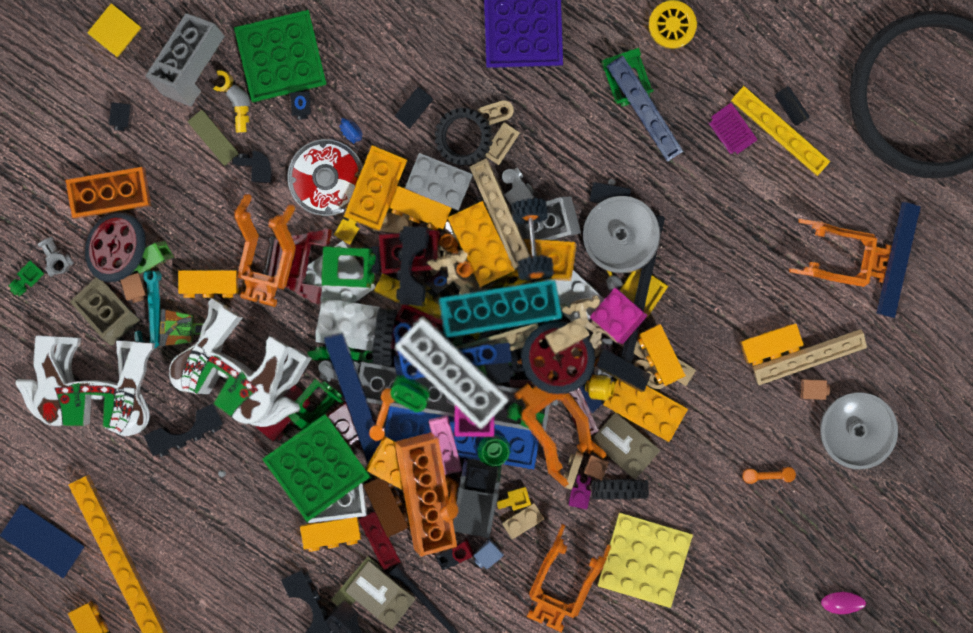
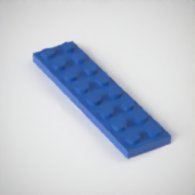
M389 406L384 436L396 442L431 433L429 419L444 415L414 412L410 409ZM448 416L459 457L480 460L478 457V446L486 436H455V417ZM494 424V434L503 436L510 445L511 453L504 465L534 470L539 440L532 431Z

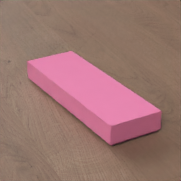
M448 415L429 419L431 432L439 438L445 475L462 471Z

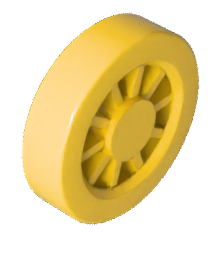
M677 0L665 1L659 4L651 13L648 22L649 33L652 39L663 48H681L688 44L696 33L697 19L695 13L684 2ZM670 9H677L675 16H672ZM667 10L669 18L662 13ZM679 11H682L685 15L680 19L677 18ZM659 17L666 22H658ZM687 18L688 24H682L680 21ZM658 26H665V28L659 31ZM680 27H688L686 33ZM665 31L668 32L666 38L662 35ZM677 31L683 35L681 38L677 37ZM671 33L674 35V40L669 39Z

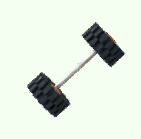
M537 198L516 201L512 205L513 221L520 224H529L532 257L522 258L517 262L519 279L540 281L541 279H547V277L551 278L554 275L552 258L548 256L543 257V255L537 257L533 224H536V222L540 223L548 218L547 203L545 200H537Z

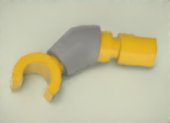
M218 70L216 73L218 76H224L226 80L223 87L215 86L213 89L226 92L225 95L232 102V107H235V113H237V116H235L236 133L246 132V123H249L247 112H249L250 98L244 90L237 85H233L234 80L230 73Z

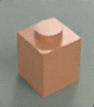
M140 273L120 280L127 301L132 300L133 303L144 300L143 296L148 295Z
M801 379L800 398L826 400V396H829L830 385L827 384V380Z
M590 454L583 472L602 480L609 462Z

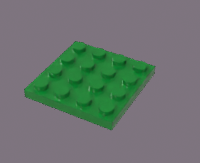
M309 10L234 27L252 103L327 85Z
M326 414L262 459L306 522L312 520L371 477Z

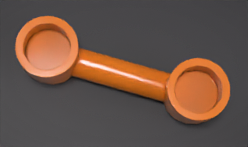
M451 234L441 236L439 240L440 246L447 252H451V254H458L457 240ZM457 261V273L462 278L469 277L473 273L474 267L467 261L463 263Z
M386 388L381 394L383 403L377 422L369 431V435L373 440H381L385 435L383 425L389 406L394 402L390 395L392 388Z
M784 467L781 471L757 472L752 468H747L742 473V479L748 484H753L757 480L782 479L785 482H792L796 477V472L791 467Z
M447 476L445 479L447 491L449 492V504L440 509V515L443 520L450 522L458 515L457 488L459 484L452 477Z

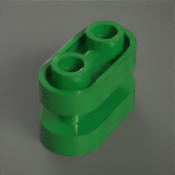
M400 375L395 379L390 395L394 401L414 412H422L427 406L430 391L426 386L414 379H408L404 375Z

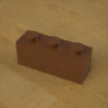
M379 477L363 485L387 538L409 528L408 514L406 511L402 512L400 505H402L401 499L398 494L394 495L391 489L394 485Z

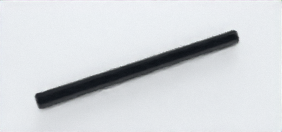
M655 215L659 223L661 239L665 217ZM658 249L653 258L641 269L634 304L643 312ZM640 325L624 342L621 358L629 363H632Z

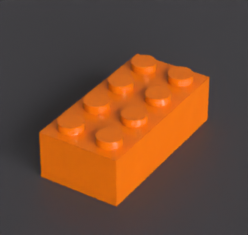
M143 167L66 180L71 215L74 219L152 206L146 171Z

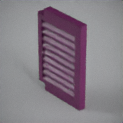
M732 103L711 116L712 121L708 124L730 155L733 152L739 154L757 141V138Z

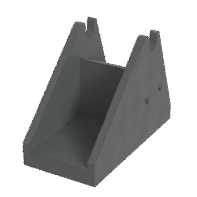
M464 458L457 496L458 515L453 520L455 532L486 538L490 537L502 465L489 467L480 460ZM470 467L489 470L486 490L466 487Z

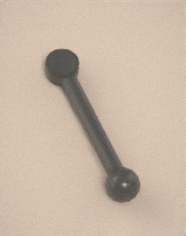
M274 236L269 238V252L266 266L262 271L264 275H269L274 240L277 239Z

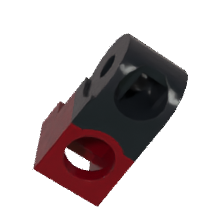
M467 538L457 543V547L443 550L435 558L441 569L445 570L473 557L474 552Z

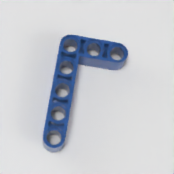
M403 322L395 327L396 344L404 338L399 334L400 327H406L409 332L413 328L409 323ZM492 344L459 350L463 355L467 352L474 355L472 363L475 366L490 363L497 356V349ZM490 348L493 351V357L485 358L483 350ZM398 350L404 376L408 379L425 377L418 368L415 375L409 374L407 367L413 364Z

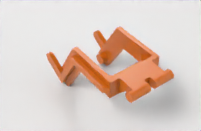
M245 194L234 212L235 219L245 238L237 278L245 280L246 290L241 292L240 297L253 302H257L259 299L261 304L276 307L277 300L274 299L277 288L284 289L287 285L296 249L287 228V224L295 211V206L289 204L283 215H277L275 218H271L269 222V227L273 228L283 250L277 275L272 277L252 272L251 270L259 235L250 218V212L246 210L251 202V195Z
M798 220V223L812 225V229L816 230V236L825 237V233L857 239L861 240L865 248L860 273L854 277L820 270L819 263L810 262L809 267H805L804 271L789 268L790 273L813 276L823 280L860 287L869 284L870 276L880 278V283L884 282L887 266H883V262H888L892 245H886L885 249L876 247L878 238L874 234L838 228L823 222Z
M532 383L533 389L529 384H526L514 393L516 399L522 398L526 409L521 413V419L544 447L548 473L566 487L569 483L560 473L563 466L558 461L556 444L535 419L538 412L553 401L560 400L576 420L580 443L577 445L578 450L581 453L587 452L588 454L594 452L602 459L606 457V453L591 440L588 417L569 393H547Z
M563 523L529 591L531 600L536 601L537 604L534 611L529 610L526 616L541 624L544 618H547L546 626L559 632L563 631L564 625L561 622L565 615L571 618L578 616L593 581L605 565L612 546L607 544L603 556H599L598 559L591 558L589 563L591 569L585 577L575 602L566 604L543 593L541 585L559 553L564 555L568 546L563 544L564 539L561 538L566 526Z

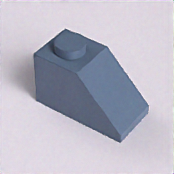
M489 538L474 553V562L480 568L484 566L488 569L500 560L504 553Z

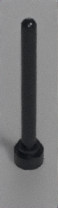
M400 563L390 570L389 574L393 579H400L449 633H458V630L406 576L405 568Z

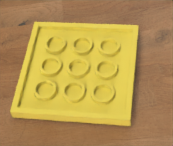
M619 512L610 541L612 546L601 571L597 586L671 608L693 534Z

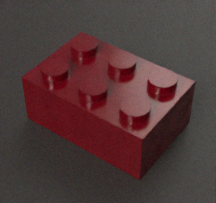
M429 231V246L415 256L412 263V272L435 270L427 261L433 260L435 262L438 258H441L440 231ZM400 233L379 235L382 274L398 273V269H401V261L398 260L399 250H402Z

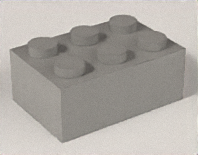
M419 153L405 189L459 211L473 174Z

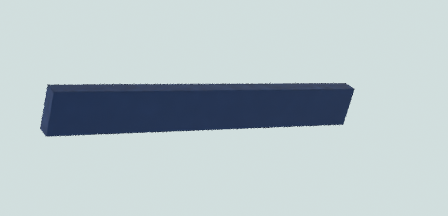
M340 332L325 336V344L367 462L369 463L381 440H373L369 435L371 427L376 425L344 333Z

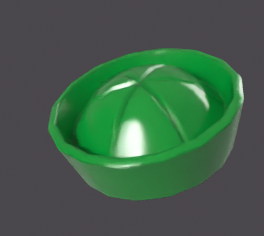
M498 434L484 437L478 446L480 461L489 467L503 465L509 459L511 453L508 440Z

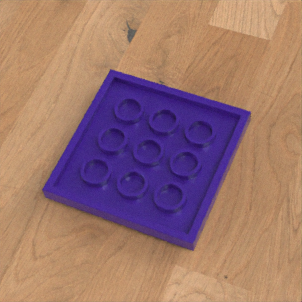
M484 0L486 68L563 66L561 0Z

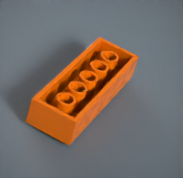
M431 432L396 441L395 446L414 550L420 556H425L457 547L453 520L446 522L440 515V509L449 504V496L439 438Z

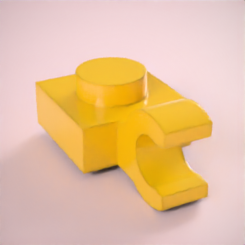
M342 219L334 236L351 245L360 228L356 226L357 222L351 219L349 221Z
M525 486L507 492L509 498L498 500L496 503L498 509L511 506L513 511L531 505Z

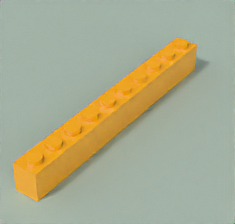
M90 475L68 484L141 632L168 633Z

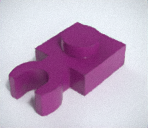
M578 474L576 477L578 487H572L568 506L587 509L591 490H587L586 486L590 484L591 477L588 476L587 481L582 483L580 482L581 475Z

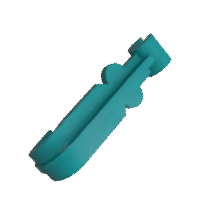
M146 271L143 277L147 282L149 343H155L154 349H156L160 345L161 307L159 281L162 275L160 271H153L152 278V271ZM142 331L134 332L135 341L145 343Z

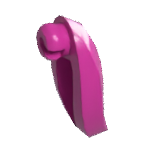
M836 592L825 596L821 600V605L825 610L835 614H850L865 607L866 602L855 594Z

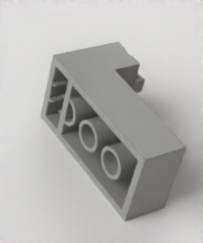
M186 13L149 69L146 77L163 96L191 107L201 92L195 85V82L225 36L214 23Z

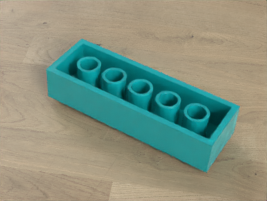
M556 280L438 299L443 332L446 338L562 318Z

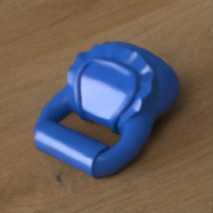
M342 118V123L339 127L346 139L353 142V144L361 141L363 134L360 127L354 121Z

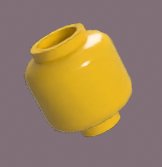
M592 375L590 380L586 381L585 391L588 392L591 399L605 401L614 394L615 383L609 376Z

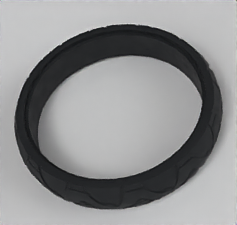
M945 11L916 12L898 18L886 25L864 47L856 62L851 79V111L863 141L887 165L905 174L922 178L956 176L973 169V151L957 160L943 163H929L912 159L898 152L886 142L874 125L869 112L867 101L869 75L879 53L892 39L909 30L923 27H939L956 31L973 41L972 19Z

